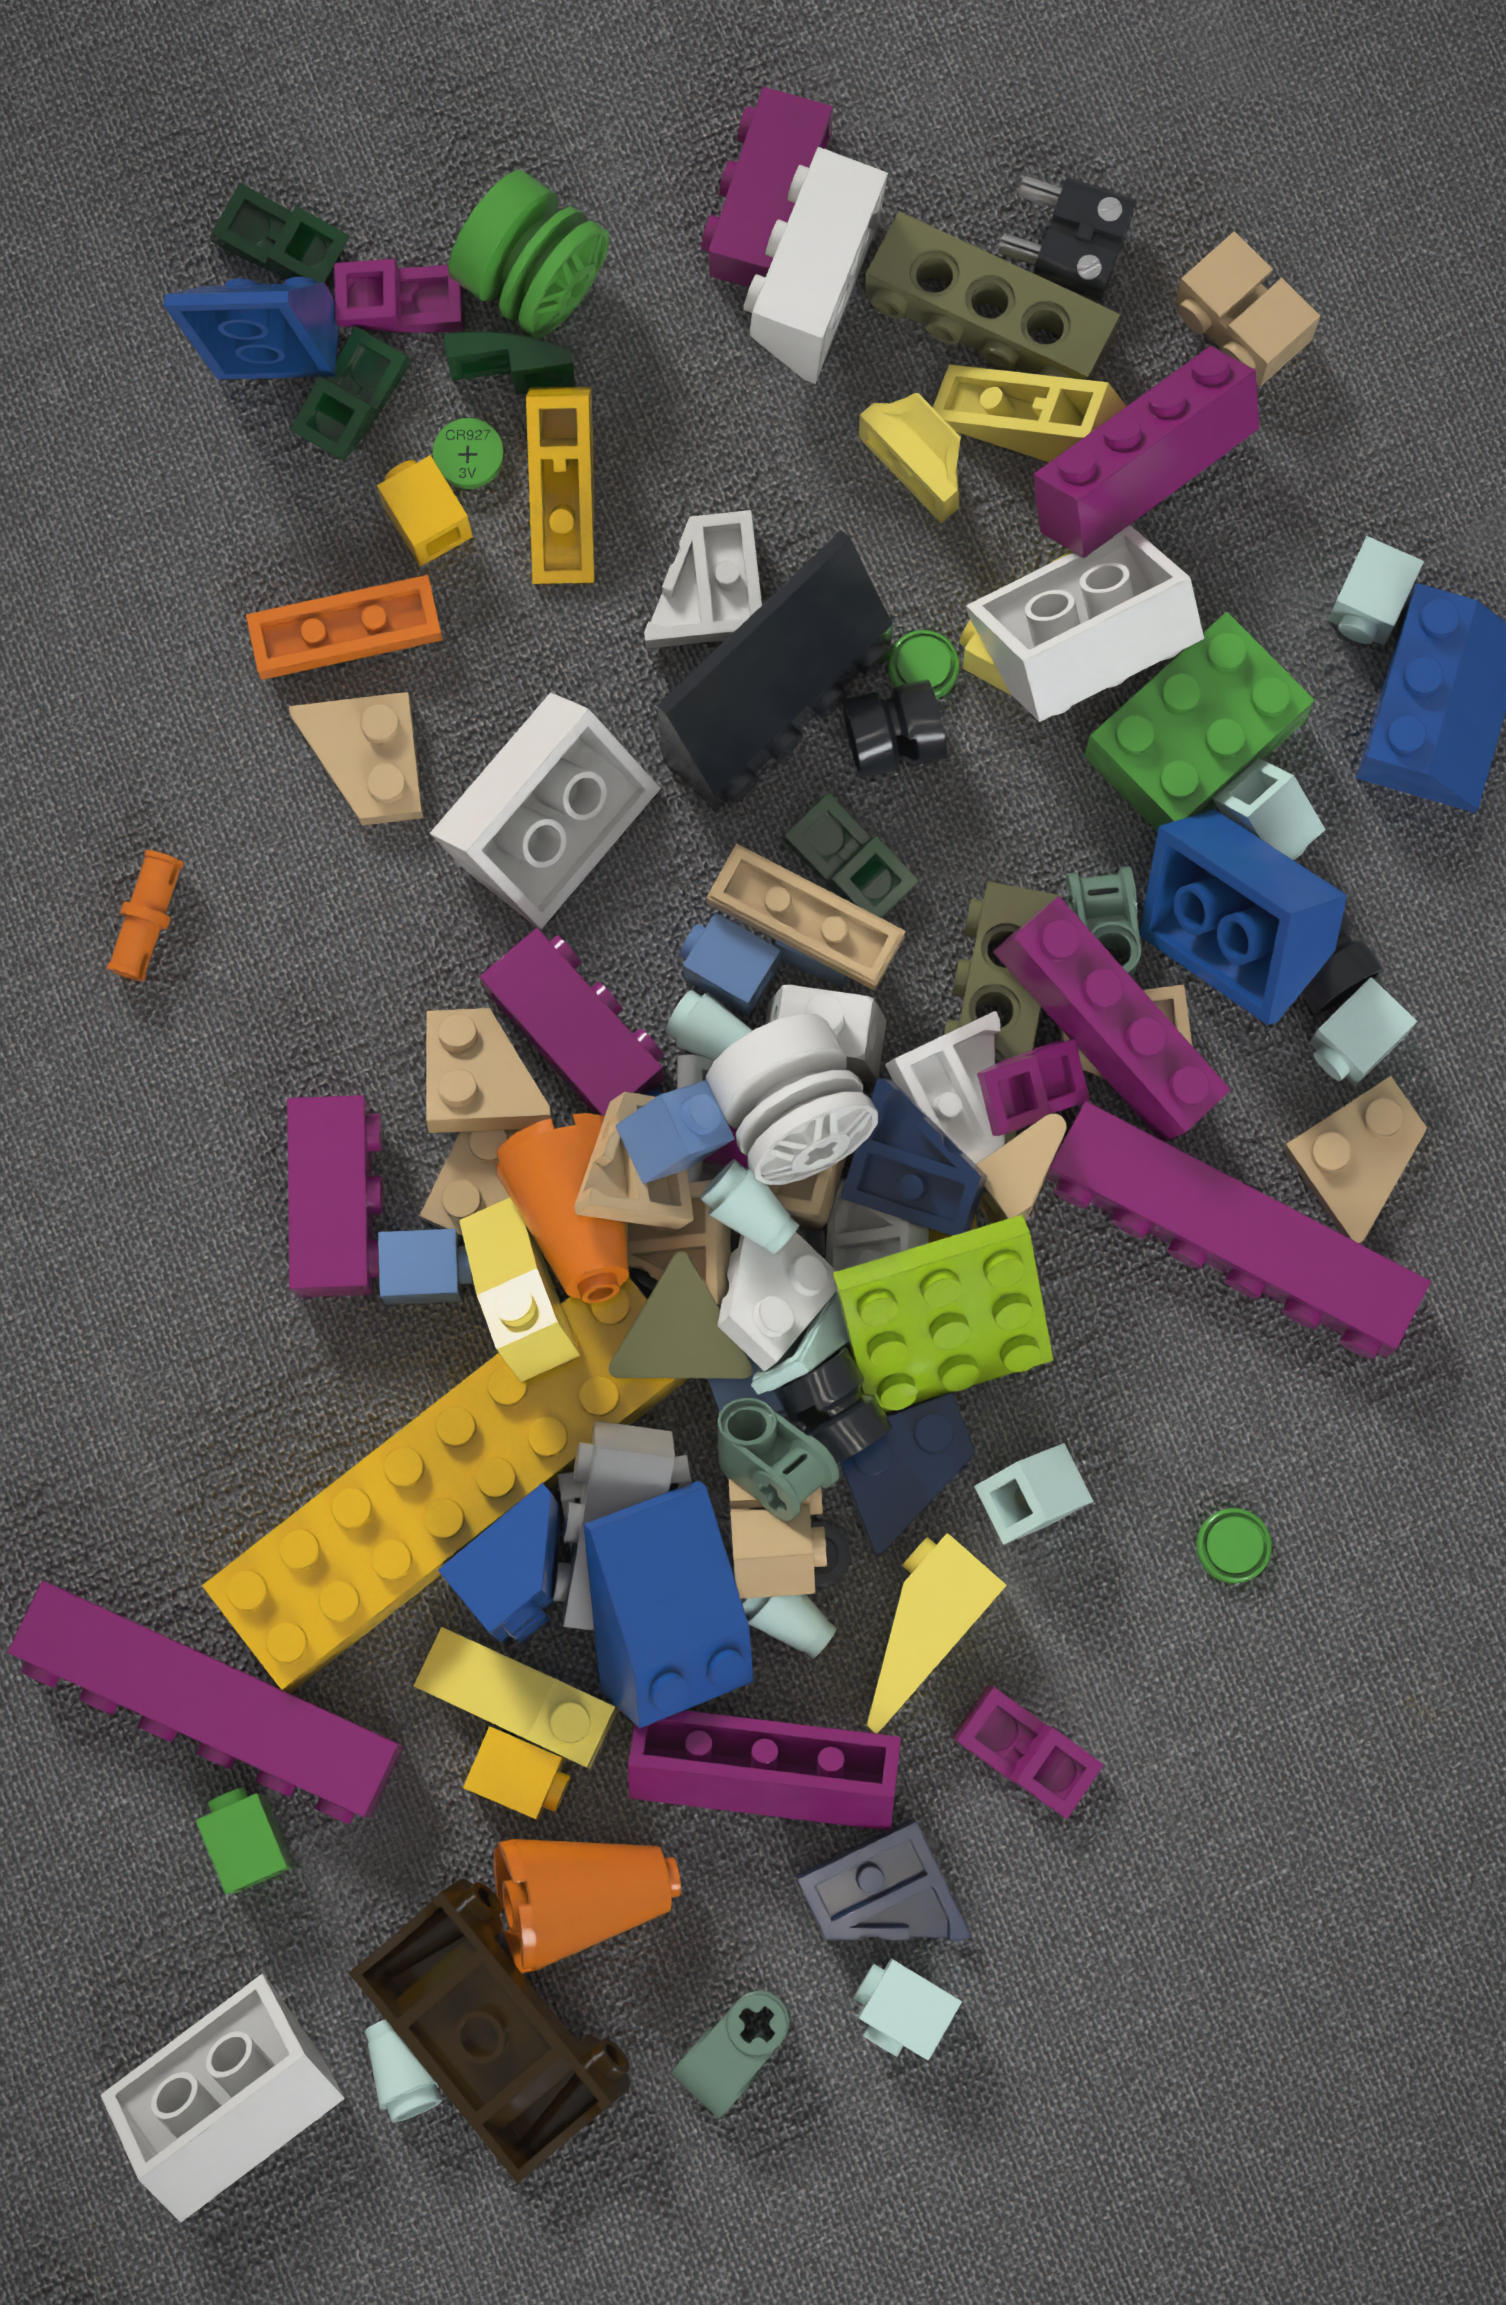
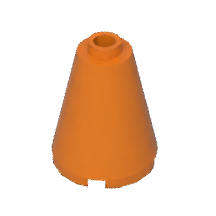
M589 1113L572 1114L575 1125L554 1129L552 1119L540 1121L515 1133L499 1147L496 1153L499 1164L495 1163L497 1177L566 1294L574 1298H581L585 1303L606 1301L619 1292V1286L629 1276L626 1222L575 1215L574 1207L605 1116Z
M509 1839L497 1842L498 1846L494 1848L496 1896L501 1903L502 1909L505 1910L509 1930L503 1931L510 1959L521 1973L535 1972L666 1914L671 1910L672 1898L681 1895V1882L677 1863L674 1857L664 1858L659 1846Z

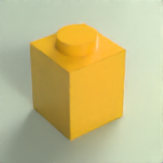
M431 455L419 462L408 460L400 463L386 474L382 483L377 485L384 510L419 567L473 537L468 515Z
M489 1726L463 1788L531 1818L540 1820L545 1808L553 1812L557 1811L571 1776L561 1772L566 1760L565 1758Z

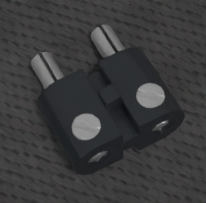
M1025 176L1018 189L1019 197L1054 208L1052 222L1049 229H1047L1042 245L1005 233L1000 239L998 253L1035 266L1033 271L1035 275L1074 293L1102 302L1116 266L1118 254L1126 238L1137 200L1070 177L1066 178L1063 188Z

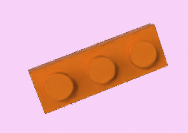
M428 575L246 614L257 671L261 680L443 641Z

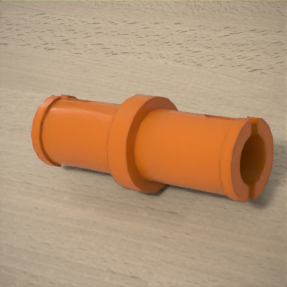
M145 850V858L130 902H123L119 914L125 918L110 962L106 966L108 971L140 982H145L146 972L160 931L168 930L171 917L166 915L180 871L185 864L175 857L153 850Z

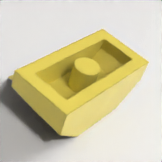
M914 393L889 404L873 403L860 414L859 438L942 524L959 509L957 464L961 437L919 393Z

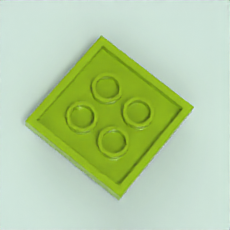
M1023 1215L833 1273L852 1356L864 1376V1381L860 1387L862 1394L875 1395L885 1413L892 1410H901L924 1400L954 1391H962L979 1383L1015 1372H1023L1034 1366L1054 1361L1031 1235Z

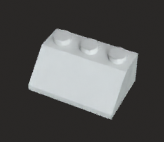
M820 147L816 150L810 168L799 165L787 197V201L795 203L788 223L779 219L776 221L765 253L766 256L773 258L766 277L758 274L754 276L743 310L752 313L749 336L802 379L814 384L817 382L877 230L888 175L885 171Z
M1131 525L1127 526L1085 558L1072 552L966 605L968 616L1010 694L1039 722L1051 716L1064 713L1072 705L1106 688L1117 686L1125 681L1126 678L1161 660L1170 659L1181 650L1204 639L1190 576Z
M550 692L430 834L470 875L530 923L542 929L661 788L588 708Z
M263 1973L101 2094L138 2180L180 2222L211 2201L215 2196L345 2099L324 2058Z

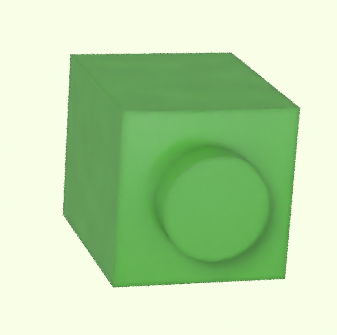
M244 1787L235 1789L209 1801L208 1806L211 1814L195 1820L226 1895L239 1893L295 1868L266 1794L256 1793L248 1797Z

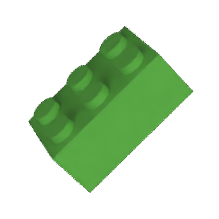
M1228 612L1224 613L1203 632V640L1182 651L1089 737L1084 757L1157 832L1158 827L1211 809L1215 805L1213 798L1256 759L1264 760L1305 723L1315 701Z

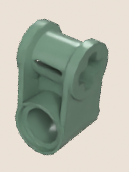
M1120 867L1117 874L1080 878L1077 872L1067 873L1066 894L1068 906L1104 947H1112L1122 952L1127 961L1123 968L1133 979L1141 958V942L1137 922L1136 889L1131 867Z
M740 1398L726 1404L720 1411L717 1425L718 1461L721 1471L727 1478L735 1481L757 1498L772 1515L780 1520L790 1521L800 1513V1504L819 1487L828 1488L838 1481L839 1469L827 1448L810 1435H805L775 1412L767 1403L755 1398Z
M756 1990L746 1993L731 2007L712 2030L709 2028L670 2074L720 2119L759 2074L757 2071L780 2046L789 2028L790 2018L786 2005L780 1997L769 1991ZM765 2006L774 2014L769 2026L775 2034L769 2038L766 2034L760 2032L752 2039L743 2031L747 2026L748 2019L742 2012L748 2007L751 2011L757 2013Z

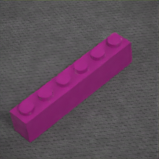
M1087 1101L1084 1102L1046 1176L1047 1180L1056 1184L1053 1192L1063 1200L1087 1209L1089 1204L1092 1203L1113 1214L1110 1222L1120 1230L1144 1239L1148 1232L1169 1243L1167 1252L1177 1260L1198 1269L1202 1268L1204 1262L1226 1273L1227 1276L1224 1282L1234 1290L1255 1299H1259L1261 1293L1266 1294L1285 1304L1282 1313L1288 1318L1312 1329H1316L1319 1323L1342 1334L1339 1340L1340 1344L1368 1359H1374L1377 1353L1387 1358L1397 1349L1431 1283L1430 1280Z
M41 1581L7 1652L24 1660L19 1671L20 1673L53 1688L56 1687L60 1677L83 1687L78 1698L80 1701L111 1715L115 1714L118 1705H122L142 1715L137 1727L170 1742H173L177 1732L187 1735L201 1742L196 1752L197 1755L232 1770L236 1759L260 1769L255 1779L256 1782L291 1797L296 1786L317 1795L319 1799L314 1807L315 1809L347 1824H351L355 1813L365 1818L372 1817L404 1748V1745L45 1581Z

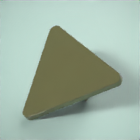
M678 1251L671 1258L611 1360L609 1373L615 1378L746 1379L753 1373V1364L748 1355L717 1326L720 1314L719 1306L688 1253Z

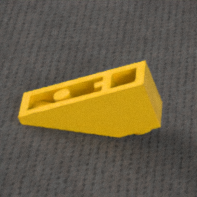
M592 387L530 388L526 395L532 584L594 583Z

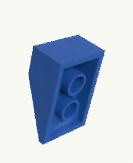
M306 277L289 278L284 284H259L249 279H231L224 286H202L165 294L164 296L165 309L217 379L336 377L339 326L335 321V299L325 283H319L314 279Z
M702 1482L691 1483L583 1524L600 1691L635 1725L642 1728L754 1682L748 1621L709 1494Z

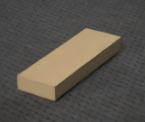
M737 843L706 897V903L874 991H876L906 934L905 930Z

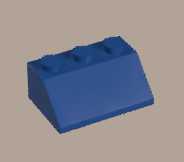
M1416 583L1403 611L1356 779L1473 813L1478 811L1506 712V622L1478 600Z
M1216 809L1158 827L1139 936L1267 1025H1271L1279 1021L1335 952L1347 895Z
M543 1483L438 1569L440 1574L486 1630L503 1644L507 1643L511 1638L522 1644L550 1621V1618L544 1611L554 1603L552 1601V1591L559 1557L563 1511Z

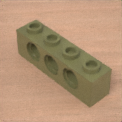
M900 211L895 216L866 271L865 298L871 300V304L879 312L894 319H902L905 316L926 326V330L934 338L946 344L956 345L960 342L981 352L982 357L988 363L1002 370L1011 371L1016 368L1024 373L1094 381L1116 337L1120 318L1119 313ZM928 278H937L944 281L948 288L941 292L933 293L920 287L919 283ZM981 304H993L998 306L1003 311V314L996 318H984L978 315L974 308ZM1038 329H1046L1053 332L1059 340L1052 344L1044 345L1035 342L1029 334Z
M987 881L984 900L971 898L964 935L975 937L976 941L972 961L960 958L958 961L952 996L964 998L960 1021L947 1019L944 1035L977 1020L975 1012L980 1006L987 1003H996L1007 1010L1010 1022L1000 1028V1032L994 1035L995 1064L1033 1049L1041 1006L1007 968L999 967L990 960L987 951L992 946L1003 943L1037 911L1058 896L1062 898L1061 895ZM1017 1130L1005 1134V1144L1015 1138Z

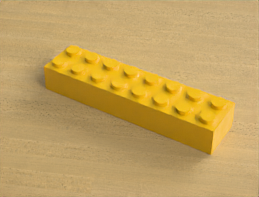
M629 1276L619 1286V1292L606 1301L585 1303L581 1298L570 1296L561 1303L580 1356L520 1382L500 1353L496 1354L202 1585L281 1690L289 1693L295 1691L441 1575L438 1571L439 1568L541 1483L549 1490L559 1482L558 1474L572 1472L579 1442H591L594 1420L631 1425L690 1379L615 1378L609 1373L611 1360L647 1301L646 1297Z

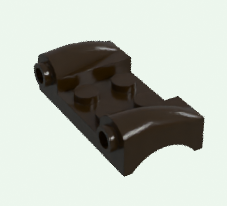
M459 1879L436 1895L414 1918L353 1968L349 1974L518 2184L629 2089L630 2080L627 2072L630 2067L624 2052L609 2039L599 2040L592 2035H586L579 2042L575 2040L494 1940V1937L503 1929L502 1920L499 1916L502 1913V1906L498 1897L483 1883L476 1882L473 1884L466 1879Z

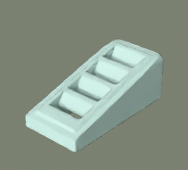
M837 1291L776 1364L765 1372L760 1367L758 1368L751 1384L758 1395L774 1390L808 1374L849 1342Z

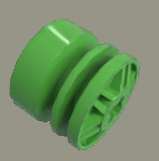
M518 169L505 175L474 208L451 250L448 271L451 279L480 300L490 302L500 297V314L508 320H518L521 330L533 338L540 339L552 333L581 302L596 279L606 258L610 239L609 232L602 226L590 220L585 222L584 213L578 209L569 206L558 212V195L527 172Z

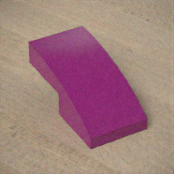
M395 259L334 263L335 321L338 326L355 328L356 326L365 330L389 332L465 331L464 287L450 278L448 265L399 269Z
M1075 1039L1059 1040L994 1064L977 1073L993 1136H1000L1033 1125L1046 1115L1082 1104L1085 1101H1090Z
M991 1685L985 1687L951 1737L952 1740L1066 1819H1068L1104 1766L1103 1763L1059 1731L1044 1724Z

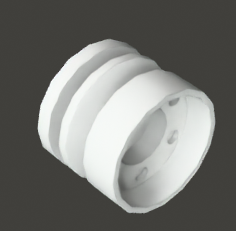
M797 1014L780 1018L751 1031L731 1044L713 1062L706 1075V1080L727 1124L738 1129L736 1132L737 1145L740 1151L748 1156V1166L756 1180L766 1185L788 1184L806 1179L830 1168L853 1153L869 1138L878 1124L877 1109L872 1100L863 1094V1084L859 1077L851 1071L845 1070L847 1068V1055L828 1021L818 1014Z

